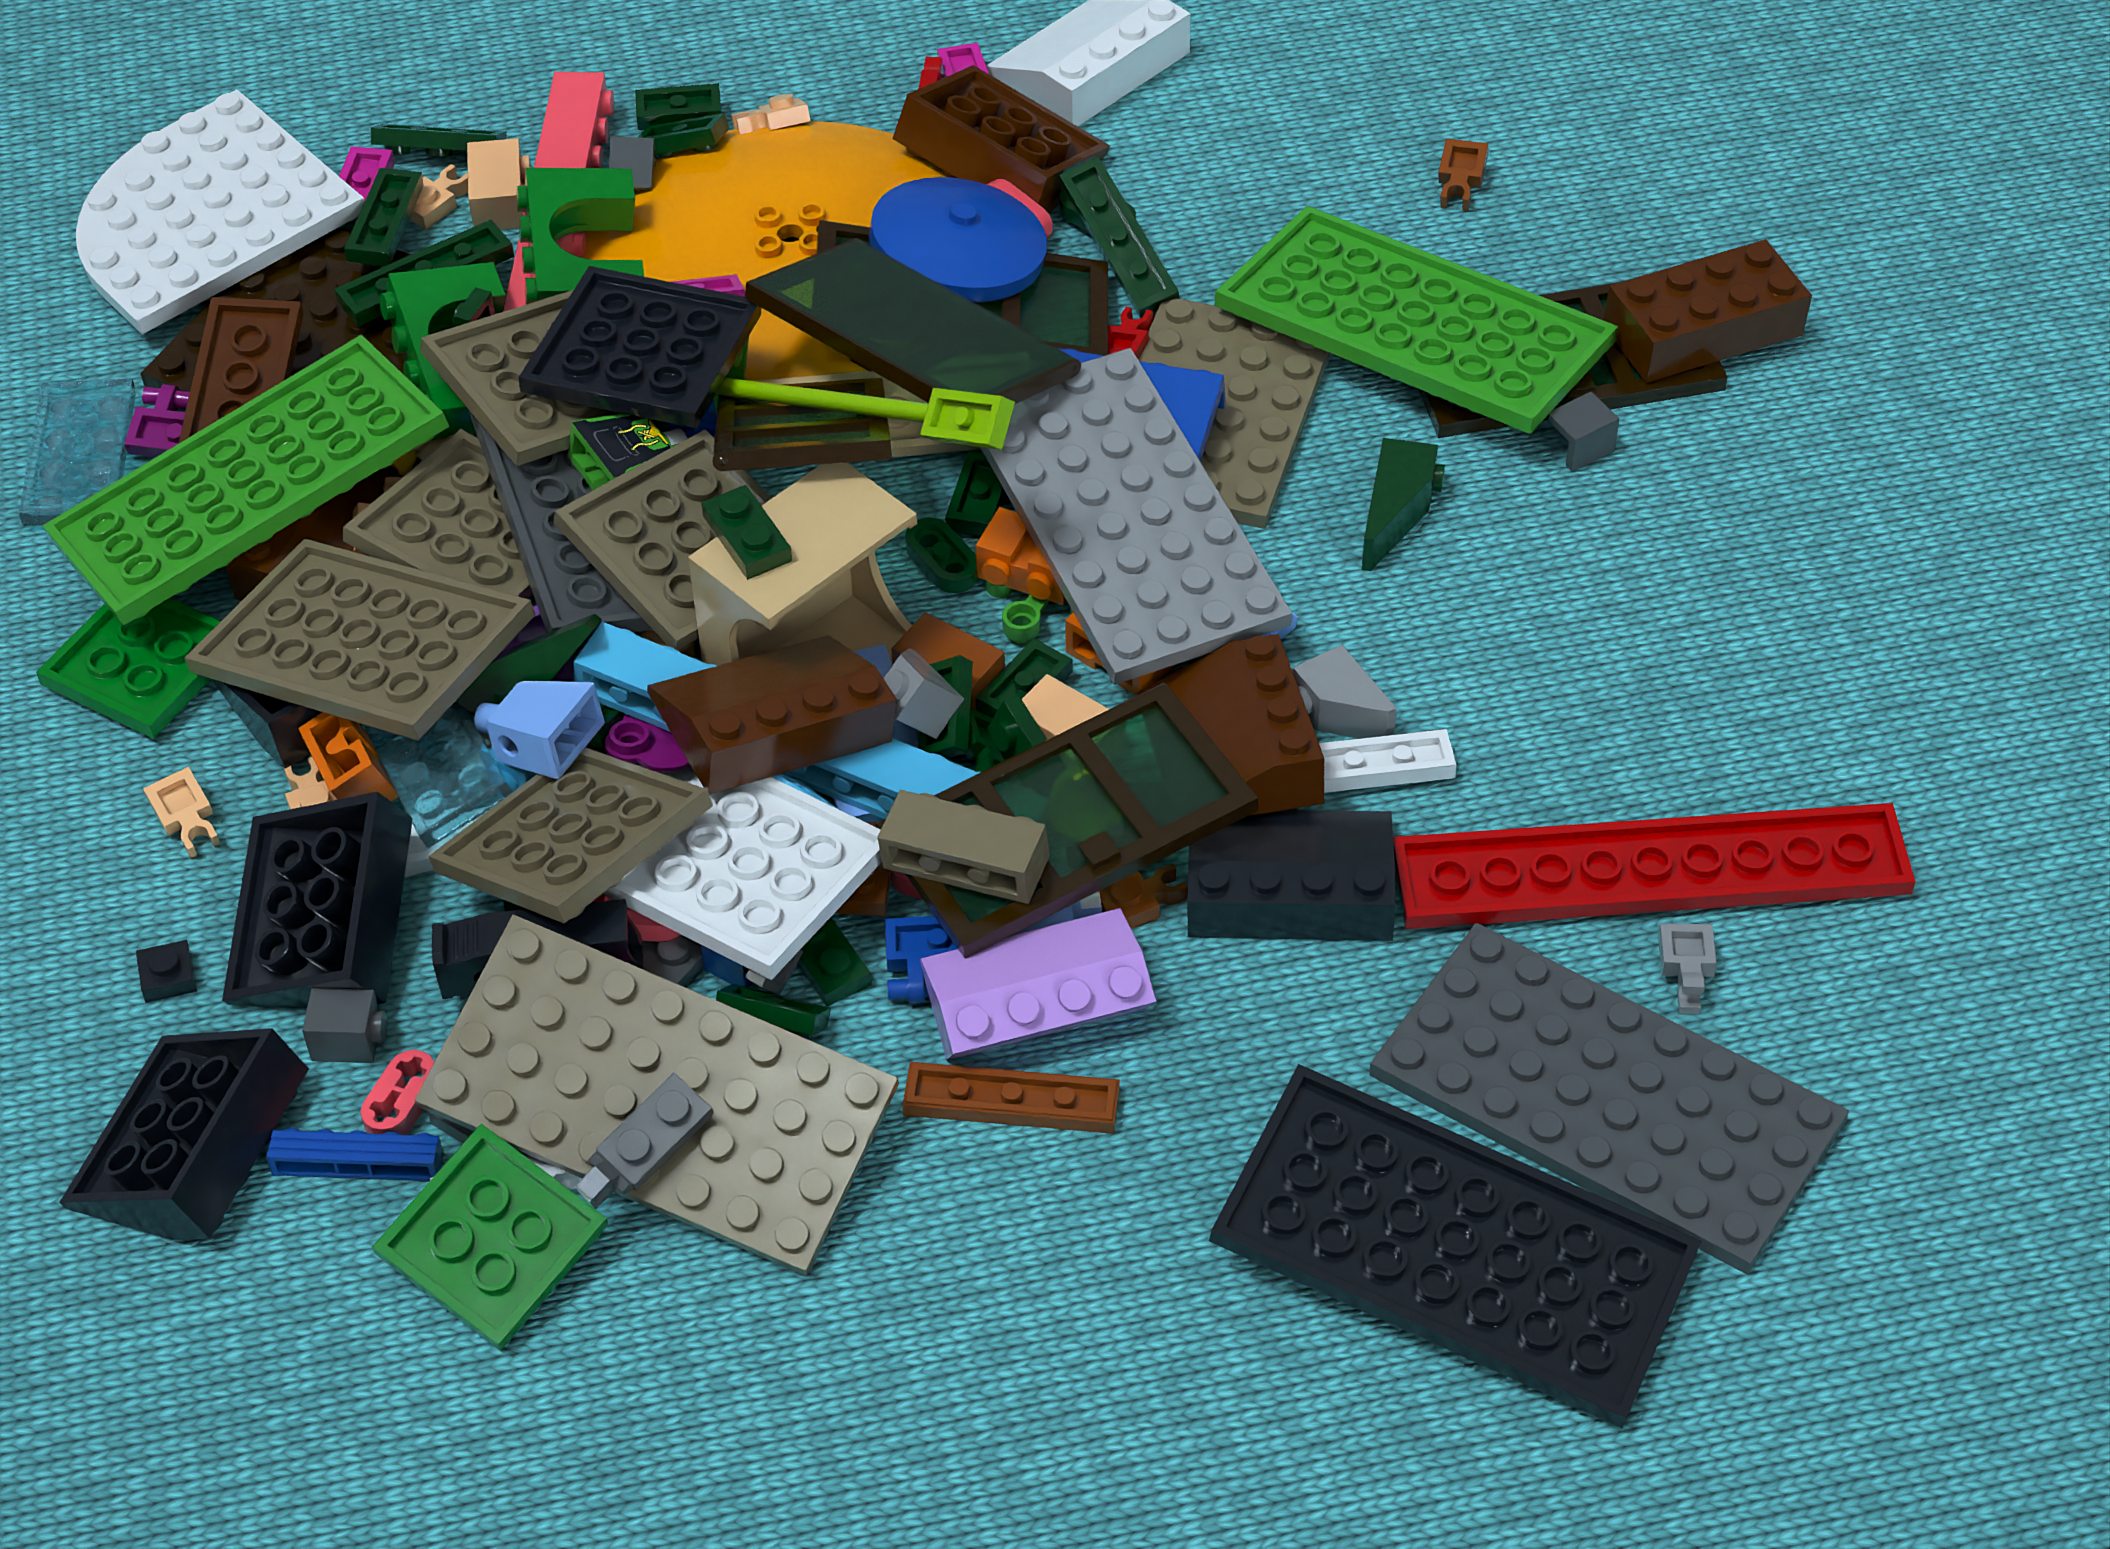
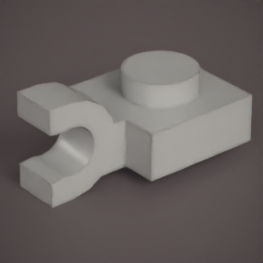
M1660 923L1658 941L1662 976H1678L1677 999L1679 1014L1700 1015V994H1704L1705 988L1703 977H1714L1717 964L1712 924Z

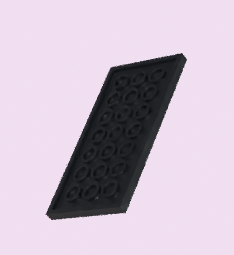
M1300 1064L1295 1069L1218 1216L1209 1238V1242L1620 1428H1623L1702 1242Z

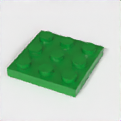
M168 598L152 608L145 616L134 619L122 626L106 605L103 604L36 671L40 685L154 739L210 680L208 677L191 673L184 657L221 621L172 598Z
M481 1123L377 1240L372 1249L379 1258L501 1351L606 1229L608 1221L604 1215Z

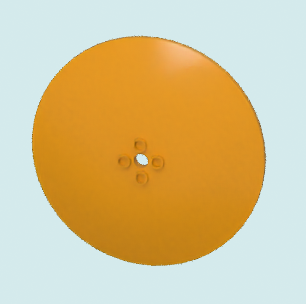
M808 121L774 130H769L767 127L760 128L744 134H739L737 128L727 131L718 141V145L711 150L695 152L692 148L658 158L656 160V167H653L652 188L650 190H634L633 231H586L587 246L584 258L593 260H642L644 277L668 282L737 274L745 291L747 281L815 255L817 244L816 227L819 225V220L870 227L875 205L889 190L917 179L949 176L942 173L940 167L927 159L911 155L905 146L892 139L894 134L870 127L846 123ZM791 237L799 238V240L794 242L782 241ZM836 238L835 246L850 240ZM856 265L833 275L830 311L847 313L903 288L861 265ZM813 283L780 297L810 314ZM1001 299L974 302L997 316H1001ZM925 300L922 301L920 306V323L947 327L948 313ZM761 308L759 320L749 335L744 380L758 381L867 371L850 361L849 357ZM901 311L884 318L901 321ZM858 341V343H862L865 346L871 344L890 355V360L899 365L930 352L928 350ZM971 356L964 357L953 363L966 362ZM759 417L745 418L741 425H760Z

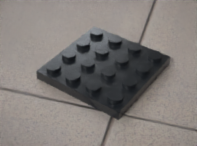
M589 266L519 375L520 392L697 428L759 320L761 307L745 299L744 296Z

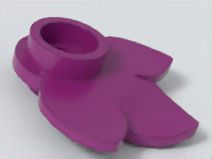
M624 714L623 720L615 723L606 736V754L632 764L640 763L650 770L659 772L678 771L690 766L671 732L630 715Z

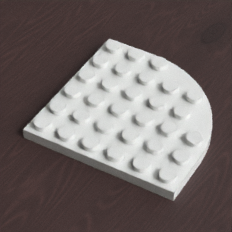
M235 90L219 96L214 102L195 112L184 114L178 121L159 131L146 134L140 143L115 161L100 177L83 203L76 228V246L81 263L91 284L143 335L357 218L365 200L363 196L240 91Z

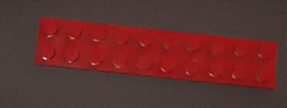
M1893 803L1393 837L1395 872L1405 929L1912 895L1915 886L1914 875Z

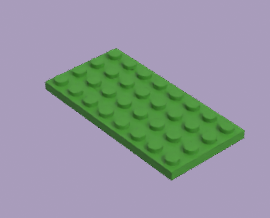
M1306 206L1215 291L1214 306L1529 434L1535 430L1615 343L1618 326L1310 206Z
M359 335L42 526L54 545L122 626L134 619L145 616L152 608L173 595L184 592L193 583L217 568L228 565L235 557L258 543L269 540L276 532L299 518L310 515L317 507L338 494L349 491L356 483L374 472L390 466L397 458L410 450L431 441L435 435L450 426L444 413L367 339Z

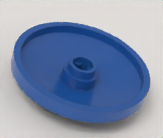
M923 178L896 186L884 194L875 205L869 230V241L873 248L972 302L999 300L1013 296L1028 288L1042 271L1047 250L1044 228L1027 206L1002 190L980 182L960 178ZM891 261L895 267L907 270L896 261Z

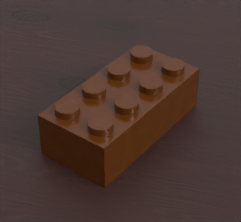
M1764 239L1609 285L1603 321L1618 326L1615 343L1643 380L1648 383L1802 336L1812 294L1771 244Z

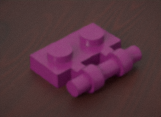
M163 384L161 388L145 386L142 392V402L146 405H154V409L136 406L124 442L127 453L156 458L179 443L185 412H177V410L187 408L190 392L180 391L179 387L175 385Z

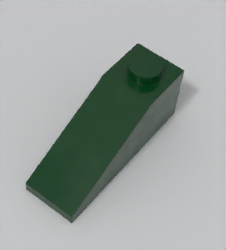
M1383 438L1364 535L1362 570L1372 571L1430 510L1433 491L1442 492L1445 465L1437 464V444Z
M592 614L502 651L456 701L475 716V712L481 703L500 704L517 683L522 681H551L602 619L596 614Z

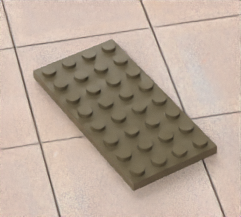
M513 914L414 1101L419 1108L472 1131H475L482 1123L516 1150L583 1179L593 1168L588 1160L596 1152V1148L674 1072L712 1107L714 1114L637 1191L632 1188L624 1196L617 1189L614 1193L804 1276H808L896 1092L899 1081L895 1076Z

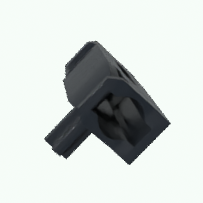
M626 899L591 902L580 915L568 920L566 923L519 906V910L486 913L444 924V922L432 924V962L442 999H451L454 996H470L513 914L644 970L642 937L627 914ZM628 945L632 947L633 957L629 951Z

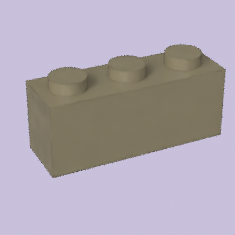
M904 790L899 791L877 837L884 869L1029 904L1050 857L1045 824L1037 823L1028 817H1012L988 811L978 805L966 806L939 799L932 794H917Z

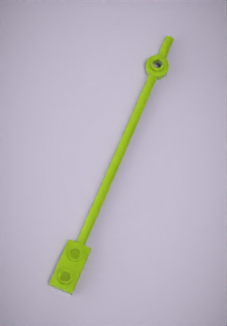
M725 378L716 395L921 422L923 426L920 435L933 441L998 450L1003 448L1015 404L1014 401L1003 396L933 388L928 404Z

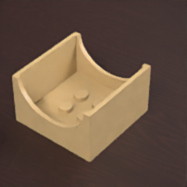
M847 462L819 465L762 505L765 512L790 545L791 562L747 580L718 537L688 557L702 662L718 666L827 635L852 651L885 644L892 662L891 648L912 627V624L895 604L883 581L875 550L906 528L911 529L917 525V513Z

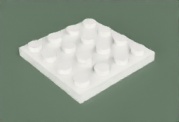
M769 777L710 794L713 806L697 818L691 827L681 831L664 844L657 854L644 860L626 874L618 885L607 889L604 892V896L612 900L626 899L628 908L772 980L882 863L877 839L880 829Z

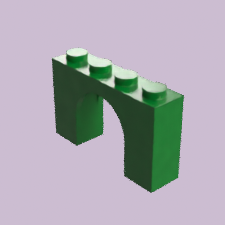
M526 168L525 186H517L516 193L517 212H525V216L519 217L520 243H528V247H522L523 274H531V278H525L526 305L574 290L589 266L644 277L642 260L585 259L566 252L556 244L558 239L574 232L633 231L635 193L632 169Z
M494 262L389 273L386 293L380 294L382 316L384 320H390L392 324L394 351L396 354L402 353L404 358V376L444 413L450 426L435 435L432 440L447 438L457 433L460 429L471 435H475L476 431L465 404L420 352L421 337L453 328V316L456 308L460 303L465 302L475 287L492 292L495 314L503 312L506 294Z

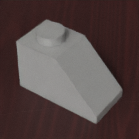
M1343 645L1293 667V675L1310 721L1317 731L1358 739L1394 735L1397 708Z
M911 648L900 654L891 669L883 677L897 699L895 719L937 739L949 719L964 700L919 653Z

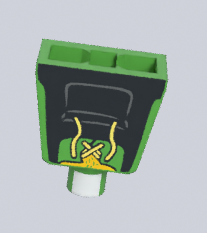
M629 414L582 419L571 422L568 457L578 472L582 474L590 488L595 490L683 442L687 437L680 428L661 433L651 419Z

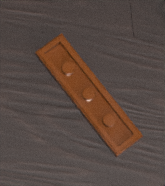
M910 1062L903 1099V1116L1115 1134L1120 1079Z

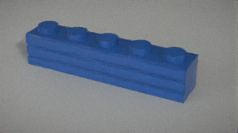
M287 1128L285 1130H272L267 1160L272 1176L430 1181V1178L434 1177L441 1169L444 1153L439 1136H433L429 1133L400 1135L390 1131L384 1134H369L360 1130L342 1133L333 1132L328 1129H321L315 1132Z

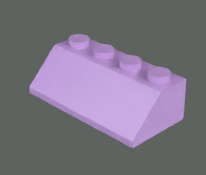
M1121 908L1012 935L967 958H964L960 951L956 949L920 959L946 1061L1147 1009L1156 1002L1143 952Z

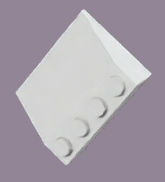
M1088 0L989 63L986 67L989 75L1076 126H1080L1190 53V13L1170 0Z

